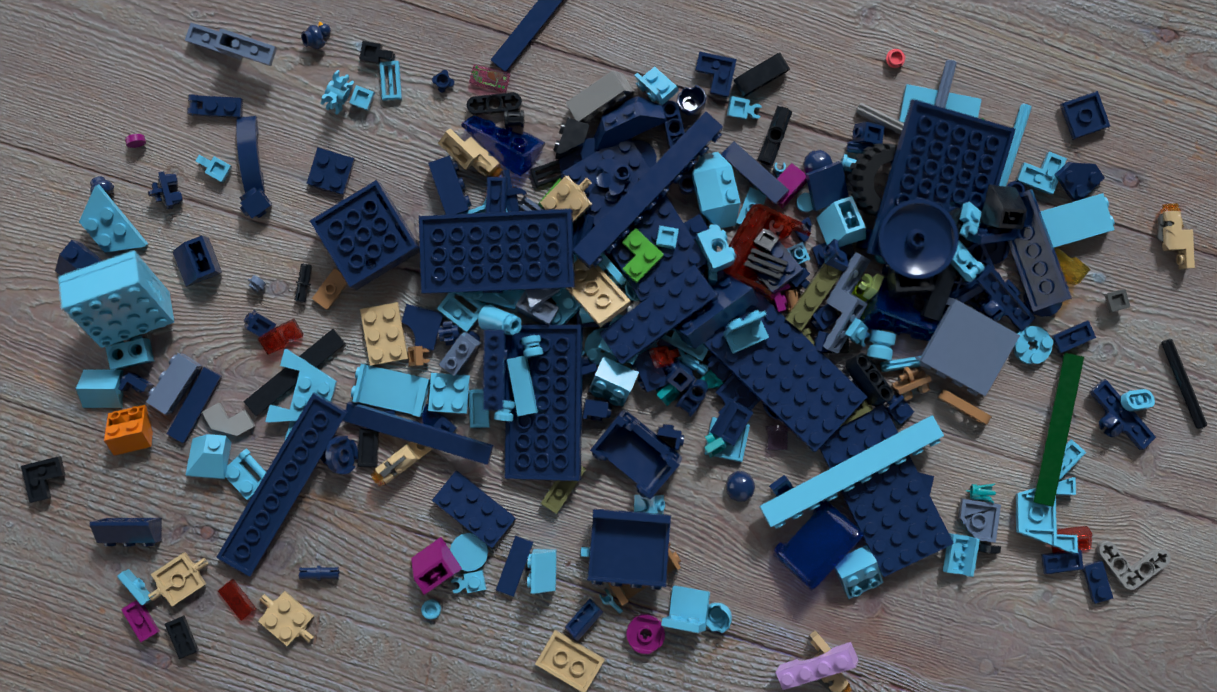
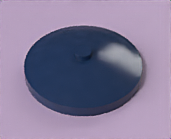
M914 199L895 206L886 214L878 231V248L884 262L895 273L907 278L921 279L938 274L950 264L958 247V231L953 218L942 206L929 200Z

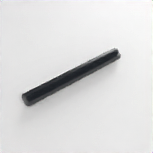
M1166 339L1161 344L1192 420L1197 429L1207 426L1206 419L1173 339Z

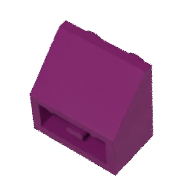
M442 537L411 558L413 578L424 595L462 570Z

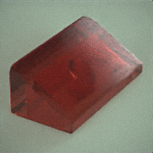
M1088 526L1057 529V534L1077 535L1078 549H1091L1093 534ZM1051 546L1052 553L1065 551Z
M234 579L228 581L218 590L219 594L241 621L257 609Z

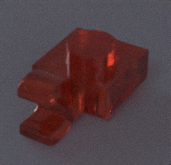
M667 345L653 347L649 350L655 368L670 366L674 363V358L681 356L678 349L669 351Z

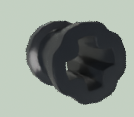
M505 110V128L509 126H521V128H524V110L520 112H508V110Z

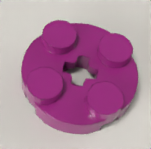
M651 614L635 616L629 622L626 631L627 640L632 648L642 654H650L660 648L665 639V630L661 626L662 622ZM645 629H648V632L651 633V636H647V638L644 639L643 635L640 634V632L644 631Z

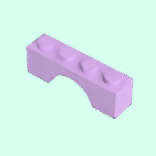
M849 642L833 647L828 652L812 659H796L780 664L775 673L782 689L786 690L856 668L858 657L852 643Z

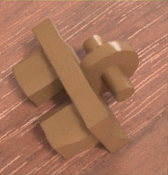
M909 367L903 368L904 374L899 376L900 380L892 383L893 389L904 397V401H907L913 397L911 390L917 388L919 393L928 392L930 390L928 382H931V378L923 370L920 372L917 369L911 371Z

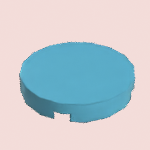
M471 532L463 533L456 537L450 548V551L464 571H474L482 567L487 560L489 552L488 545Z

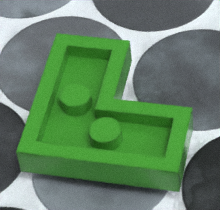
M636 228L622 241V244L635 255L623 268V271L637 284L664 254Z

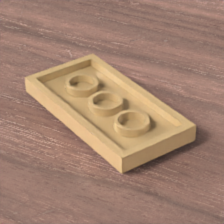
M577 258L576 262H574L575 287L566 289L592 319L602 327L629 307L631 301L599 266L596 268L593 266L589 269Z

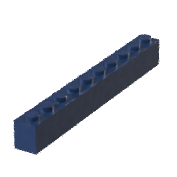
M706 111L573 249L574 255L589 269L593 266L596 268L603 261L602 256L606 252H612L617 246L615 242L619 238L623 240L629 234V228L633 224L636 226L643 219L642 214L646 210L650 212L657 204L655 201L659 197L663 198L670 189L668 187L672 183L677 184L680 181L684 170L687 169L689 171L695 165V159L699 155L702 157L709 150L708 145L712 141L716 143L721 138L723 126Z

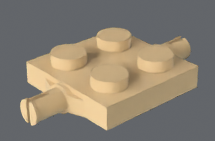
M565 176L540 204L546 210L572 209L574 224L593 205L584 192L592 183L588 178H585L580 185H577L569 176Z
M184 552L152 573L151 576L155 580L158 589L148 594L150 600L154 601L162 595L171 606H174L206 585L199 570L208 565V561L205 562L206 559L203 558L197 563H193L187 553Z
M284 591L274 601L265 594L259 599L268 608L258 622L286 646H289L298 636L304 638L308 643L314 637L305 630L308 622L314 615L288 592Z

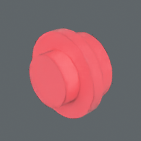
M892 49L886 55V62L891 68H899L905 62V54L899 49Z

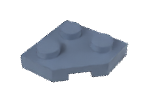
M961 498L958 518L970 534L980 541L996 543L1001 504Z

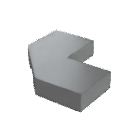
M217 403L202 412L211 429L239 436L255 427L247 410L229 418L222 404Z

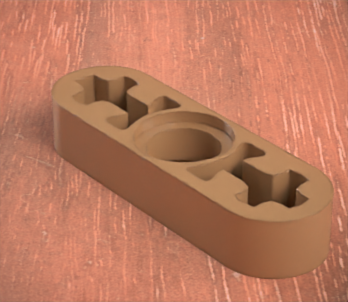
M944 389L938 397L941 401L986 426L992 418L989 414Z

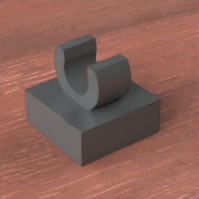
M1126 289L1104 294L1109 313L1130 307Z

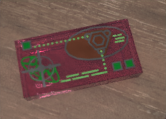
M474 64L469 83L506 93L511 73Z

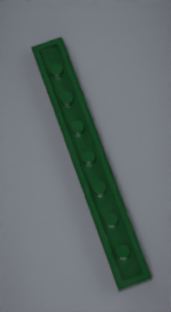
M1064 353L1033 503L1050 507L1054 506L1084 356Z

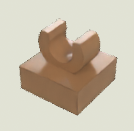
M422 346L408 347L409 366H421L423 363L430 362V359L423 358V353L429 352V349H422Z

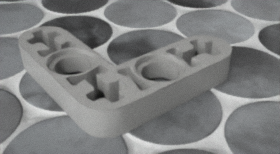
M1103 540L1096 546L1097 554L1121 586L1129 590L1138 588L1166 567L1171 560L1170 554L1166 550L1157 548L1130 566L1114 543ZM1104 546H1110L1108 551L1111 555H1114L1113 557H1111L1108 553L1103 552L1105 550ZM1158 554H1162V555H1163V556L1161 557L1163 561H1158V560H1157V559L1159 558V557H1158ZM1116 560L1122 561L1123 566L1120 570H1115L1113 567ZM1143 564H1148L1149 566L1147 574H1142L1140 571ZM1127 577L1133 578L1131 580L1132 584L1126 583L1128 582Z

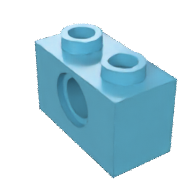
M719 225L698 233L696 237V242L706 258L707 265L712 274L732 266L736 258L733 248H729L726 242L728 238L725 231L721 230ZM719 246L722 251L715 252L712 247Z

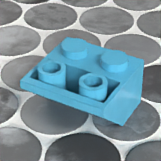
M852 196L833 202L816 217L826 244L836 239L838 240L839 247L866 239V227Z
M603 357L588 392H591L595 397H602L615 406L623 407L639 372Z
M867 545L832 561L835 572L848 599L857 597L863 592L874 589L883 583L878 563Z
M533 549L532 554H529L528 568H531V573H529L527 578V588H531V593L556 590L557 549Z

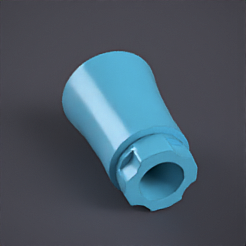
M492 304L485 305L478 316V324L482 330H505V334L514 335L519 333L522 327L519 317L503 311Z

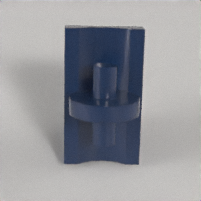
M164 171L158 172L161 188H158L157 182L152 183L153 190L148 191V196L155 197L156 202H161V195H163L166 209H173V205L183 202L180 191L170 193L168 188L178 185L176 174H165Z

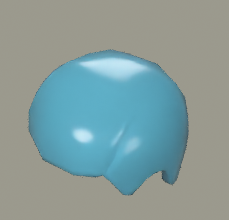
M711 603L708 606L706 626L712 632L719 631L724 633L730 628L732 622L731 610L722 603Z

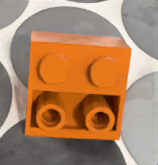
M145 404L108 413L104 442L113 456L151 447L153 432Z

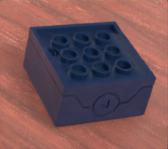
M377 180L309 220L349 287L356 290L420 252L418 242L384 186Z

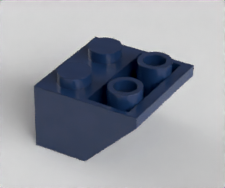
M201 235L188 240L172 251L186 287L222 274L210 239L206 236Z

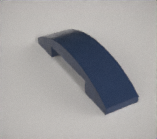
M257 116L237 118V150L244 191L246 193L255 187L256 190L261 188L265 192L257 135H259Z

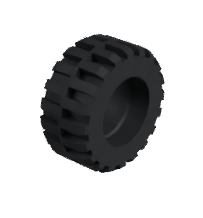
M874 144L872 147L865 148L863 150L864 154L859 153L855 157L856 163H851L850 169H852V172L847 176V179L850 180L847 188L848 191H852L850 196L854 198L856 206L868 215L876 217L878 215L882 199L877 195L874 188L875 174L885 163H893L898 146L896 144Z

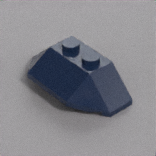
M637 96L605 111L593 137L595 138L596 151L613 147L620 142L666 122L663 107Z

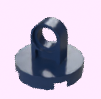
M337 436L330 440L320 459L324 464L328 465L333 473L339 475L348 474L355 468L353 464L355 459H358V448L355 441L350 440L348 436Z

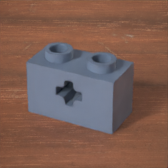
M462 333L439 365L453 376H456L481 343L469 333Z

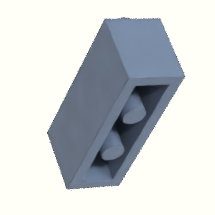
M178 353L170 359L169 368L161 373L158 378L159 383L148 393L149 398L146 402L165 415L173 413L203 367L185 354Z

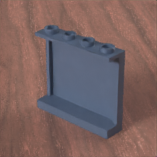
M949 297L946 303L949 306L921 357L916 356L915 359L921 361L919 365L928 370L931 367L936 369L935 374L946 379L947 376L952 378L951 382L959 387L967 386V391L975 396H978L979 393L986 396L1020 335L962 302Z

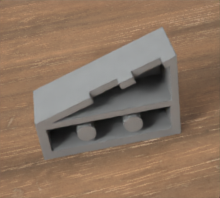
M612 70L567 101L566 104L577 121L588 123L595 118V115L607 111L610 106L634 93L623 73Z

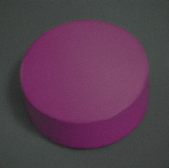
M131 134L125 138L126 146L129 148H137L146 144L143 134Z

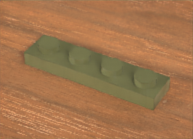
M824 262L785 320L799 331H802L843 271L831 267Z

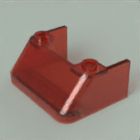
M755 204L749 209L729 244V248L732 247L736 254L734 264L723 269V271L753 288L754 291L774 300L775 296L766 287L762 286L763 282L754 271L744 266L748 256L751 254L752 248L763 252L753 246L754 240L763 228L768 230L769 223L772 220L775 221L773 228L778 229L781 225L784 226L782 233L779 235V240L788 238L793 230L809 237L811 232L803 222L765 205Z

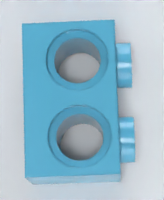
M135 336L131 337L129 342L120 341L112 344V346L105 347L110 370H119L153 362L154 356L150 339ZM138 345L142 347V352L140 355L136 353V348ZM120 349L123 351V357L121 359H119L117 356V353Z

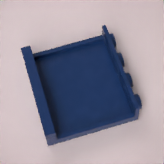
M485 330L483 410H503V401L506 400L505 330Z
M594 508L587 580L592 581L591 584L603 585V582H611V586L622 587L623 583L631 584L630 587L642 588V585H648L650 589L662 590V587H666L671 515Z

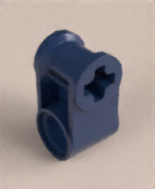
M702 379L695 380L692 386L678 400L675 407H680L691 417L705 398L708 384ZM700 387L703 393H697L694 388Z

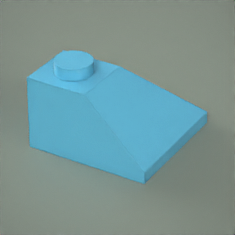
M206 434L193 438L185 475L189 477L225 479L232 442L227 436Z

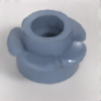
M255 275L248 279V282H250L248 286L256 292L264 290L266 283Z

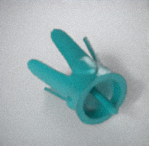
M995 483L986 485L971 484L970 490H965V492H970V499H981L994 504L990 496L996 495V492L992 491V486Z

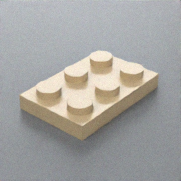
M399 303L360 309L370 366L408 359Z
M554 630L535 665L579 691L586 692L605 659L559 631Z

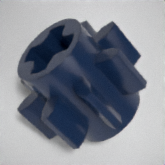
M452 321L443 322V327L438 328L440 342L445 341L446 346L453 345L460 336L458 325H453Z

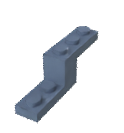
M190 23L185 37V41L239 60L244 57L268 66L272 65L277 50L275 46L221 28L219 31L194 23Z
M857 252L850 259L848 268L840 276L837 285L830 293L826 302L842 312L823 347L835 353L840 352L848 336L845 334L855 318H860L867 306L866 302L851 294L871 261Z

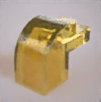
M1054 247L1066 283L1070 285L1079 284L1091 269L1077 257L1070 258L1058 247Z

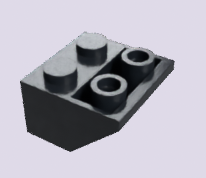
M989 184L980 223L998 228L1023 229L1027 209L1015 187Z

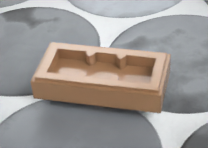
M334 268L312 297L314 301L326 310L330 309L348 285L341 272Z

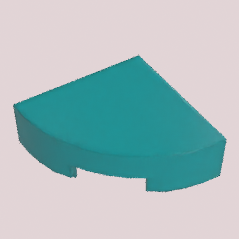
M711 370L700 378L708 384L709 389L723 384Z

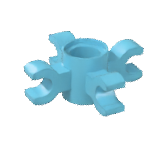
M339 70L333 74V80L327 85L325 94L321 99L322 105L328 102L326 110L336 109V115L342 110V105L347 101L354 81L347 83L349 80L348 74L340 77Z

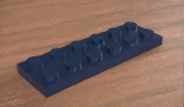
M1030 189L1019 194L1027 209L1023 229H1017V237L1014 240L1007 241L1032 310L1035 312L1072 299L1034 192Z
M693 265L599 334L621 365H624L718 296L697 267Z

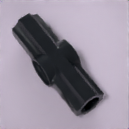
M783 106L776 107L757 161L773 166L793 111ZM777 132L780 137L779 140H773L770 133Z

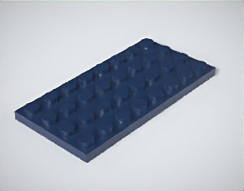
M630 138L613 147L597 151L562 171L564 177L569 176L577 185H580L585 178L591 181L592 184L584 192L593 204L586 213L595 217L593 222L595 227L650 168ZM615 159L620 165L625 164L631 168L632 178L628 183H625L624 190L620 194L611 196L609 188H601L595 184L596 178L603 172L599 165L600 160ZM621 172V173L619 174V176H620V177H625V176H626V173H625V172ZM666 195L663 198L659 197L655 201L657 203L650 212L646 210L642 214L643 219L636 226L633 224L629 228V234L636 228L664 254L656 265L636 284L623 271V268L635 255L622 244L623 240L621 238L615 242L617 246L610 252L640 302L649 298L693 265L700 269L708 263ZM659 226L679 229L675 249L656 246Z
M572 209L419 216L422 294L575 287Z
M755 290L754 292L759 303L755 306H749L745 309L746 312L743 315H737L729 322L739 318L743 321L744 318L748 317V314L757 310L759 313L765 311L767 315L761 321L769 338L733 354L723 334L727 329L726 326L716 330L715 335L705 341L703 345L813 452H816L867 396L821 351L816 350V347L796 327L787 322L785 317L760 292Z
M521 325L519 333L514 335L506 334V400L515 402L507 359L524 356L525 347L522 345L521 338L540 335V347L543 349V355L527 357L538 413L518 416L515 405L511 411L514 415L513 421H505V479L580 481L583 325Z
M884 404L873 408L870 412L840 426L819 449L829 469L897 434L898 431ZM910 455L905 456L906 461L898 465L895 462L888 465L889 469L881 474L878 472L871 474L872 478L864 483H861V481L854 483L855 487L847 492H844L843 489L841 490L842 496L868 548L876 559L883 577L954 544Z

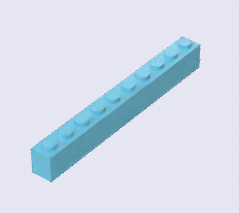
M933 415L760 505L759 508L769 527L775 526L777 529L786 524L785 520L789 517H792L794 520L803 515L802 511L808 507L810 511L820 506L819 502L825 498L827 502L838 496L836 493L842 489L844 492H847L855 487L854 483L858 481L864 483L872 478L871 474L875 472L881 474L889 469L888 465L894 462L898 465L906 461L905 456L911 453L915 456L923 452L922 447L928 444L932 447L940 443L939 438L943 437L944 434Z

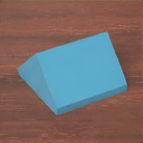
M83 370L76 387L83 408H123V391L118 389L121 385L119 382L123 377V370Z

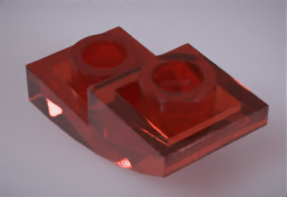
M293 318L259 337L258 341L267 355L285 348L286 344L303 337L304 333Z

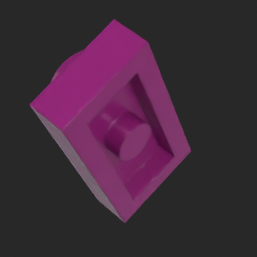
M137 600L121 609L140 642L160 631L145 605H141Z

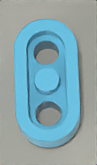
M1147 389L1128 391L1121 396V405L1127 411L1146 410L1155 404L1153 394Z

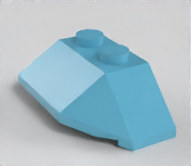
M719 152L707 153L702 157L699 156V160L692 172V179L700 212L711 223L719 225L720 229L735 226L741 202L732 165Z

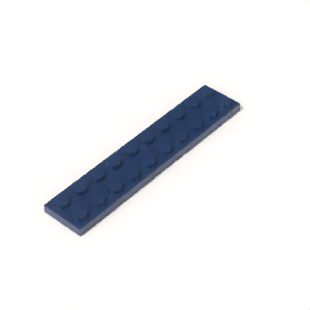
M315 392L311 395L218 553L217 559L249 577L252 575L348 411Z

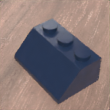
M102 518L90 521V528L96 542L104 543V546H116V543H123V546H136V543H143V546H155L156 542L162 541V518Z

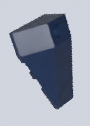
M71 240L59 254L55 272L62 276L103 262V260L83 243Z

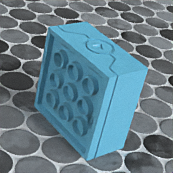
M135 251L59 276L62 309L101 348L174 323L169 290Z

